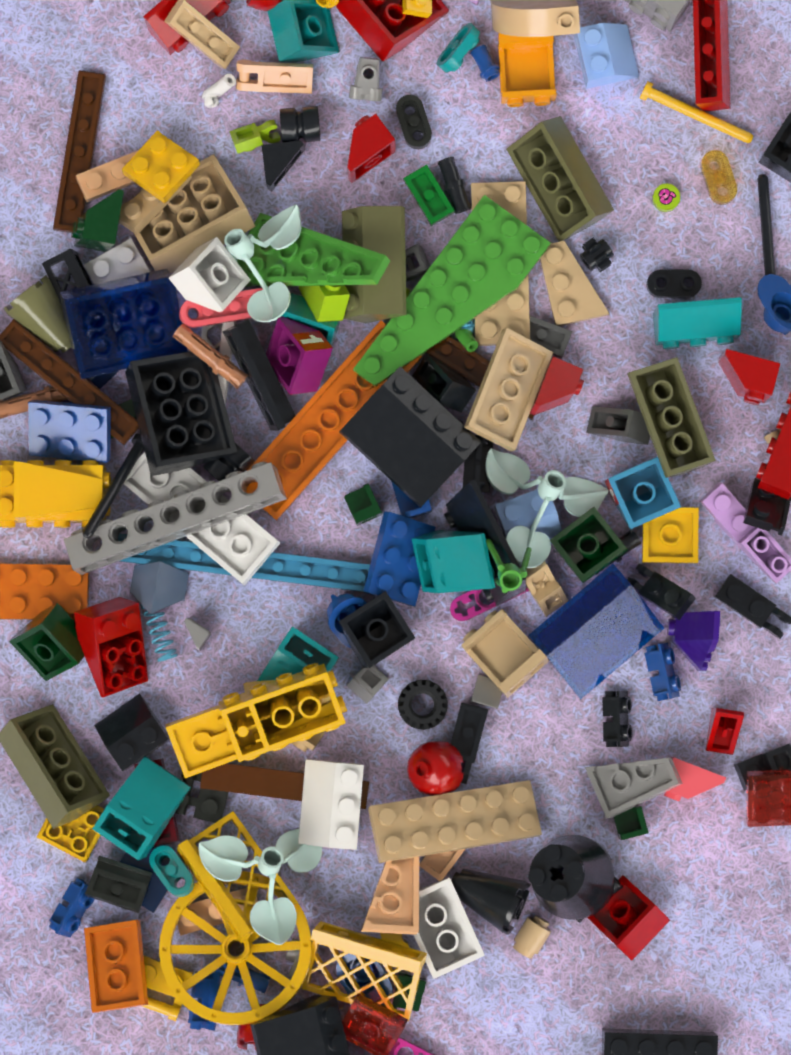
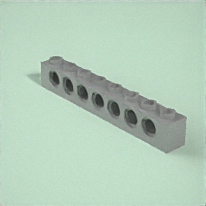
M259 462L254 464L251 470L243 473L241 471L232 472L225 476L226 479L219 482L208 481L199 486L200 489L192 492L188 490L176 493L173 499L165 502L164 500H157L148 504L146 509L127 511L122 514L121 518L116 520H103L93 537L89 539L83 537L84 529L76 530L71 533L70 537L64 539L72 569L83 575L286 500L278 470L271 462ZM252 482H257V489L253 493H247L248 485ZM225 492H231V499L226 503H221L222 495ZM201 501H205L204 510L195 513L196 505ZM179 511V518L175 522H170L169 517L171 513ZM153 520L154 525L152 529L144 532L145 523ZM127 530L128 535L126 539L119 542V533ZM101 539V547L93 551L92 546L94 542Z

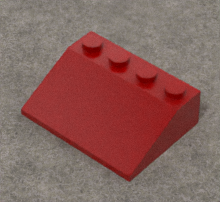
M339 0L336 8L382 62L403 50L449 12V9L441 0H432V14L428 18L403 14V0Z

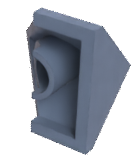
M160 561L134 566L130 593L152 614L180 601H185L189 573Z

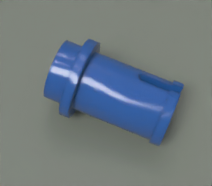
M480 45L471 51L470 54L481 71L480 77L489 82L500 75V67L494 63L486 45Z

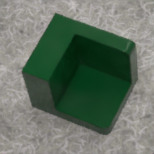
M369 483L344 496L357 526L382 515Z
M640 805L613 817L620 840L649 833Z
M399 972L398 979L403 987L412 982L413 975ZM420 977L412 1011L417 1012L420 1009L427 982L426 978ZM401 994L393 997L392 1005L395 1009L397 1007L406 1009L407 1003Z

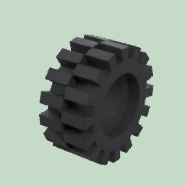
M416 680L409 683L401 691L398 699L400 716L406 724L416 729L425 730L437 726L444 719L448 709V700L444 690L430 680ZM427 694L433 699L434 707L431 713L421 716L413 711L412 700L416 695Z

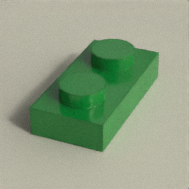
M427 165L403 178L404 183L430 226L455 213L454 208Z

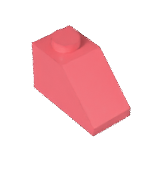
M671 757L683 784L665 792L664 796L680 802L681 797L689 799L723 784L726 777Z

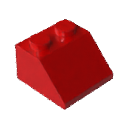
M376 113L371 117L368 115L362 117L356 122V128L353 129L347 166L348 180L351 184L395 153V138Z
M729 349L722 353L718 363L736 394L744 397V402L759 405L760 402L764 403L772 396L780 363Z
M622 875L619 882L623 888L611 896L604 908L587 918L632 961L664 928L670 919L633 883Z

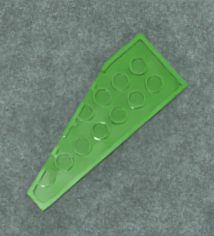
M484 195L406 298L407 315L390 319L354 367L353 371L374 387H377L387 380L400 366L403 368L414 359L420 357L431 347L440 343L472 321L480 313L518 289L551 243Z

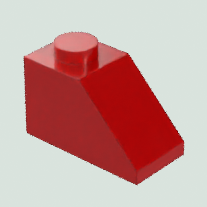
M552 357L530 414L537 415L569 402L573 394L579 395L584 380L580 379L583 369Z

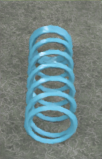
M146 610L143 616H155L149 619L146 625H159L151 629L148 634H162L151 642L152 644H163L156 648L154 652L158 654L167 653L158 658L157 661L161 662L177 657L178 654H173L176 652V649L158 651L172 644L173 640L155 642L171 632H153L167 625V621L150 623L162 617L165 613L147 614L148 611Z

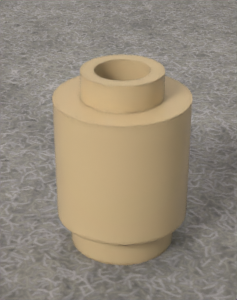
M535 915L534 918L527 917L514 938L515 944L513 948L527 958L532 959L534 954L539 953L552 932L547 928L550 923L538 915Z

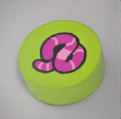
M672 184L659 185L652 196L653 205L661 212L673 211L680 202L679 190Z

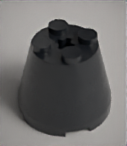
M564 835L547 843L532 860L528 879L539 903L551 914L569 920L583 919L598 913L610 900L615 887L614 869L610 855L599 843L581 835Z

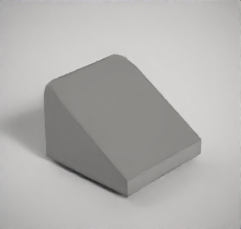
M186 618L184 621L197 649L201 651L211 636V632L192 619Z
M375 666L371 668L362 667L347 684V687L367 704L389 678Z
M478 675L471 702L498 709L502 692L488 677Z

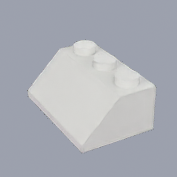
M305 759L299 844L357 850L364 765Z
M450 877L419 889V933L414 935L420 950L427 953L425 962L433 979L485 956Z

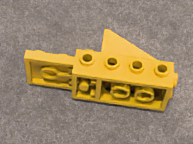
M1 460L0 527L15 528V523H26V527L42 528L43 523H54L56 528H70L71 523H82V527L85 528L104 496L106 489L111 484L110 472H106L107 468L99 465V462L96 460H84L82 465H71L69 460H56L55 465H44V461L28 460L27 463ZM110 508L105 514L103 520H106V516H110Z
M313 663L305 666L302 672L294 675L292 673H285L278 676L276 680L243 683L244 693L233 692L227 694L222 698V701L218 702L219 705L165 724L184 777H191L237 759L239 762L253 760L263 753L283 749L290 743L308 740L315 734L323 731H332L345 724L342 713L347 712L342 695L339 697L335 695L333 687L338 686L333 670L327 672L325 664Z

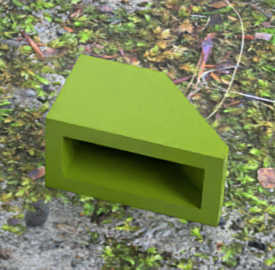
M345 285L298 287L317 322L343 321L350 293Z

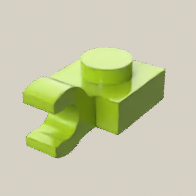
M268 120L259 126L252 123L229 131L237 154L254 150L256 147L263 145V140L268 143H277L281 140L278 132L269 133L277 128L275 120Z

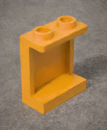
M498 34L501 104L507 103L508 107H521L526 102H534L536 106H547L551 104V101L556 100L557 92L555 89L553 58L554 36L518 37Z

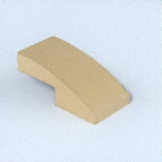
M545 561L535 568H527L528 575L525 577L526 587L546 617L568 602L562 587L555 580Z

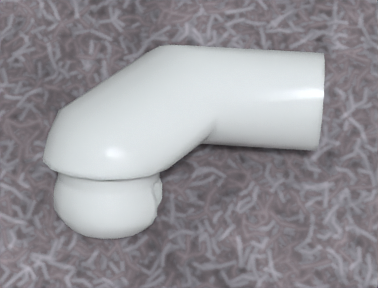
M226 74L203 91L202 99L204 100V105L207 108L216 107L219 104L218 97H221L236 84L235 77L231 74Z

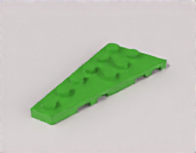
M260 213L254 223L256 227L252 228L248 235L252 234L254 238L260 240L258 238L259 231L272 216ZM301 227L298 239L292 245L282 250H275L271 245L264 248L253 243L254 254L250 258L267 286L275 282H282L286 286L377 285L390 263V259L386 255ZM238 259L237 263L251 279L245 287H260V283L244 260Z

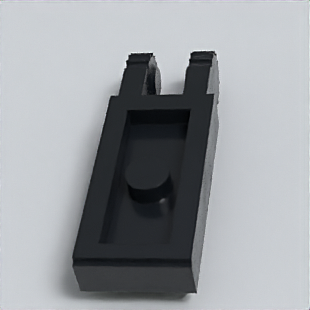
M639 563L636 569L643 577H647L648 581L642 586L635 579L628 577L625 583L637 591L644 599L677 620H680L696 597L656 571L653 573Z
M732 574L727 577L715 595V598L758 628H764L779 639H781L784 633L778 627L766 622L770 614L772 613L785 624H791V616L778 609L776 604Z
M461 702L450 744L457 748L463 761H466L462 770L464 776L461 783L467 784L472 763L476 759L488 709Z

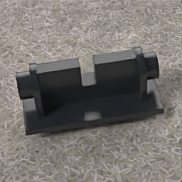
M475 435L481 443L464 461L462 488L475 479L481 492L490 493V482L486 475L485 462L488 451L491 448L493 449V442Z
M605 691V697H602L603 716H613V722H603V742H606V747H617V741L618 747H629V741L632 739V727L628 724V713L632 709L631 698L628 697V691H617V697L616 691Z

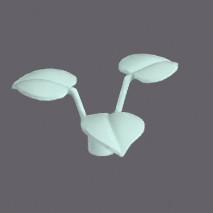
M293 205L269 219L259 231L258 238L260 240L254 238L252 234L247 236L241 229H233L225 236V248L236 262L239 259L247 263L262 286L263 290L254 293L247 304V311L255 321L271 322L280 318L286 312L291 296L289 289L282 282H275L267 287L265 281L250 260L254 254L253 243L264 248L271 245L275 250H282L292 245L301 233L300 209L297 205Z
M492 448L488 451L486 457V475L490 484L497 491L506 495H512L518 488L526 490L539 485L538 493L544 501L531 529L525 526H516L506 536V541L520 566L526 548L530 547L532 549L527 568H535L541 565L549 556L551 550L549 537L542 532L535 531L550 501L557 499V497L560 500H564V508L570 514L581 517L593 507L598 510L609 492V489L583 478H565L561 472L556 470L547 472L544 478L538 476L536 480L527 483L530 479V469L521 458L509 453L496 451Z
M295 829L280 836L275 847L264 849L261 857L255 856L253 860L245 862L248 850L243 841L237 837L225 835L200 842L198 850L201 862L205 869L218 880L235 881L241 876L242 867L249 868L255 864H258V869L263 875L269 876L268 901L261 900L255 903L250 912V923L254 931L261 937L276 945L284 944L294 931L297 913L293 903L288 898L280 897L274 900L273 893L276 874L279 872L282 864L288 863L290 869L295 872L304 873L313 870L320 862L322 847L299 844V829Z

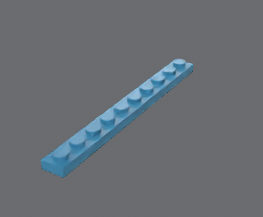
M119 533L118 541L125 540L128 534ZM175 540L118 561L134 564L160 561L177 569L232 576L197 545L186 541ZM273 552L252 578L363 592L370 564Z

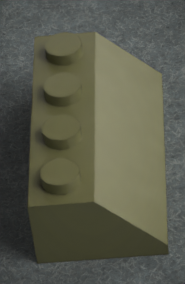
M561 116L540 122L506 149L523 180L526 181L528 189L559 242L592 226L614 211Z
M360 206L342 211V241L386 255L390 259V263L377 285H345L350 293L343 319L366 324L407 315L405 207Z
M677 357L627 373L665 478L682 475L703 468L716 461Z
M53 704L10 719L1 730L0 743L53 829L76 820L110 796Z

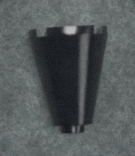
M463 869L460 873L455 872L451 880L460 901L507 935L514 929L510 925L512 919L518 920L530 892L526 889L531 886L530 883L523 880Z

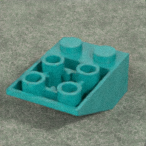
M436 530L411 538L423 592L448 593L495 588V574L490 563L489 549L484 533Z
M292 626L257 681L276 680L278 676L285 673H292L294 675L302 672L305 666L313 663L325 664L328 672L333 669L339 657Z
M144 756L108 803L92 829L135 859L141 860L146 858L191 786Z

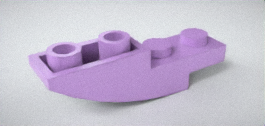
M719 482L700 500L702 505L715 518L714 521L774 583L777 584L791 571V558L766 530L743 523L746 509L723 483Z

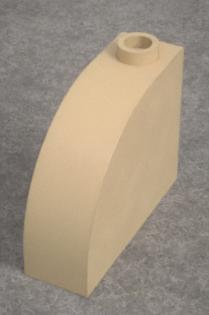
M490 0L492 27L494 31L500 34L518 37H545L580 33L579 6L576 0Z

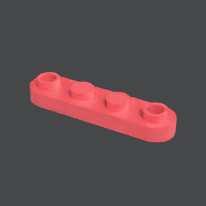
M257 288L241 291L222 312H217L187 300L180 307L179 318L182 323L190 328L252 319L247 311L248 301L254 293L263 289ZM190 309L195 310L197 318H190L188 311Z

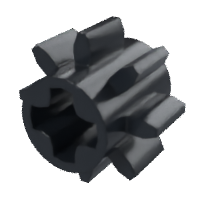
M593 237L583 244L582 249L584 252L580 254V258L590 271L597 268L601 273L611 266L612 262L609 259L614 254L604 239L596 242Z

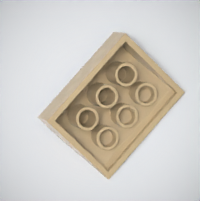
M214 154L200 161L199 167L191 174L193 179L138 235L134 233L159 279L173 273L197 247L217 237L224 245L225 236L231 230L241 229L245 233L256 227L245 204ZM128 201V202L122 204L121 210H122L130 201Z

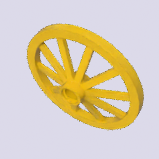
M242 871L239 879L249 881L250 872ZM253 873L252 882L269 884V878ZM196 882L190 894L179 897L166 916L160 935L159 956L161 968L172 993L194 1014L223 1025L251 1024L280 1011L295 997L301 988L311 962V932L299 903L297 902L294 907L297 913L296 925L300 941H289L282 945L274 943L253 944L260 937V935L254 932L250 935V938L242 942L244 944L243 953L239 956H232L230 954V947L232 944L239 942V940L223 917L222 920L228 934L227 936L187 908L196 898L205 893L200 884ZM250 888L248 901H256L259 888ZM274 891L273 893L278 898L285 897L282 892ZM247 906L246 917L249 921L250 912L253 908L251 906ZM184 916L219 941L221 945H172L175 928L180 917ZM300 950L298 964L291 980L253 955V953ZM172 954H221L220 957L183 983L177 977L172 959ZM247 962L285 987L277 997L261 1007L246 964ZM228 963L212 1009L199 1003L188 994L187 990ZM236 966H238L252 1010L238 1013L222 1012L224 1000Z

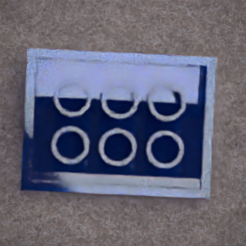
M168 269L59 292L80 379L127 369L131 361L188 352L186 346L172 337L182 322L179 318L180 308L176 288L169 279L171 273Z
M611 564L527 637L547 656L550 665L581 700L660 633L664 627L630 582L614 564Z

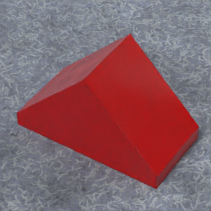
M711 708L706 751L733 755L743 722L744 712Z

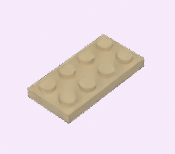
M509 328L503 329L464 428L509 451L516 450L553 352Z

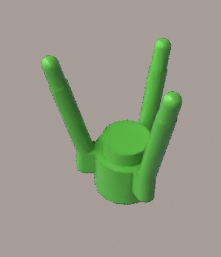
M487 539L486 544L498 568V578H495L494 582L501 588L503 593L518 589L522 584V578L528 575L527 567L532 549L530 547L526 548L521 568H518L512 563L504 564L492 541Z

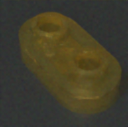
M719 150L709 151L704 155L700 164L709 196L716 204H729L737 194V185L729 160ZM716 162L719 168L712 170L709 167V163ZM724 187L727 190V194L721 196L718 193V188Z

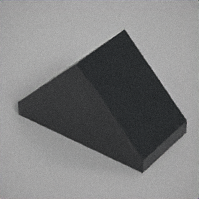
M300 140L261 145L267 189L271 192L305 151V145Z

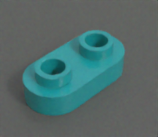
M472 23L463 26L439 56L436 63L437 66L445 73L458 70L463 63V57L466 53L475 48L479 43L480 31Z
M163 845L155 848L150 854L149 863L166 889L176 897H184L190 894L194 888L195 880L178 854L169 846ZM169 858V864L162 866V860ZM185 879L184 886L178 888L177 882Z

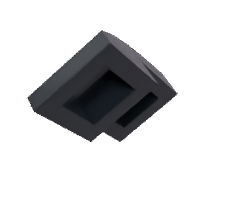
M790 743L734 764L743 790H749L790 774Z

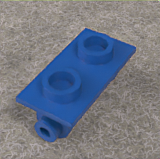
M668 642L658 644V649L657 645L646 647L647 652L644 654L648 672L659 671V676L650 677L653 696H657V701L668 699V694L669 699L680 697L681 681L674 672L675 654L673 649L669 648Z
M78 877L75 881H71L62 897L69 902L68 907L59 903L49 919L51 922L49 927L55 930L56 934L70 938L78 930L86 909L94 902V898L88 897L85 894L88 885Z
M213 972L197 983L191 989V996L198 998L199 1003L212 1009L220 987L221 974ZM189 1010L188 1023H190V1029L200 1030L204 1028L215 1031L216 1023L203 1019Z

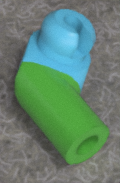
M475 319L455 332L456 338L468 352H473L478 348V342L472 336L475 328Z

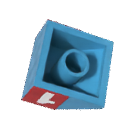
M658 457L605 480L613 502L630 530L681 507L669 478H665Z

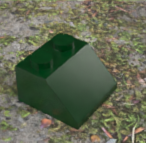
M118 189L88 209L81 217H78L77 222L74 221L71 238H75L74 246L107 252L115 245L124 190Z
M595 507L591 508L550 539L556 551L582 583L586 582L628 550Z
M58 603L42 611L9 641L45 681L78 665L84 658V653L77 639L75 621Z

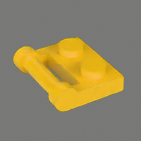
M144 955L147 988L175 997L173 1005L148 997L149 1005L142 1007L169 1016L168 1019L176 1021L182 1003L168 986L160 961ZM174 966L181 983L193 975V972Z

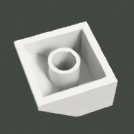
M217 237L197 247L169 277L170 281L186 300L217 312H222L251 280Z

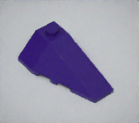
M720 611L685 612L680 620L674 617L673 619H668L667 635L672 636V643L697 671H707L708 662L711 661V652L715 651L719 641Z

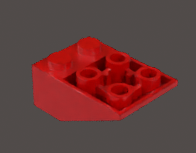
M117 597L74 612L77 639L101 697L112 695L148 681L138 602Z

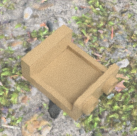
M501 609L499 612L496 610L491 612L484 619L485 624L480 629H473L463 638L464 643L461 646L499 690L509 698L549 661L547 656L531 642L510 619L507 613Z

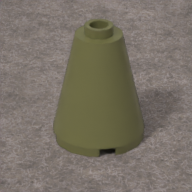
M45 275L40 279L41 282L38 281L36 284H33L10 302L11 306L7 305L3 309L6 314L16 320L54 352L60 349L64 353L76 344L73 340L76 334L50 279Z

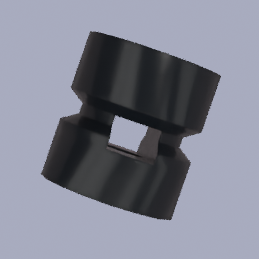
M318 106L303 107L300 112H297L295 108L280 109L282 142L299 141L300 138H303L305 142L321 141Z
M235 443L236 454L207 462L203 467L218 481L226 479L225 476L232 472L248 470L255 460Z

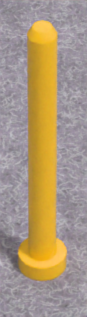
M647 81L640 99L646 101L648 97L738 140L751 143L753 135L750 132L652 88L654 83Z

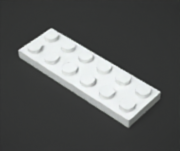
M144 452L135 463L124 485L145 503L150 504L157 500H164L165 502L173 499L174 495L181 491L188 490L192 492L200 489L199 486L207 481L191 468L151 476ZM222 495L221 503L228 502L229 500ZM201 501L196 505L195 513L204 510L205 501ZM179 511L171 513L169 517L170 522H175L179 518ZM246 514L186 536L244 586L280 544L278 540Z

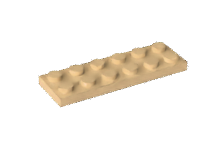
M526 181L471 183L472 210L481 198L486 195L527 225ZM528 276L518 289L506 295L495 305L475 317V339L478 342V346H496L501 332L505 328H509L530 340Z
M530 780L368 807L379 863L542 835Z

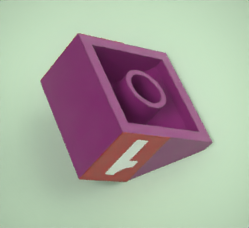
M280 317L274 328L266 355L280 383L290 395L318 391L333 347L320 331L286 317Z

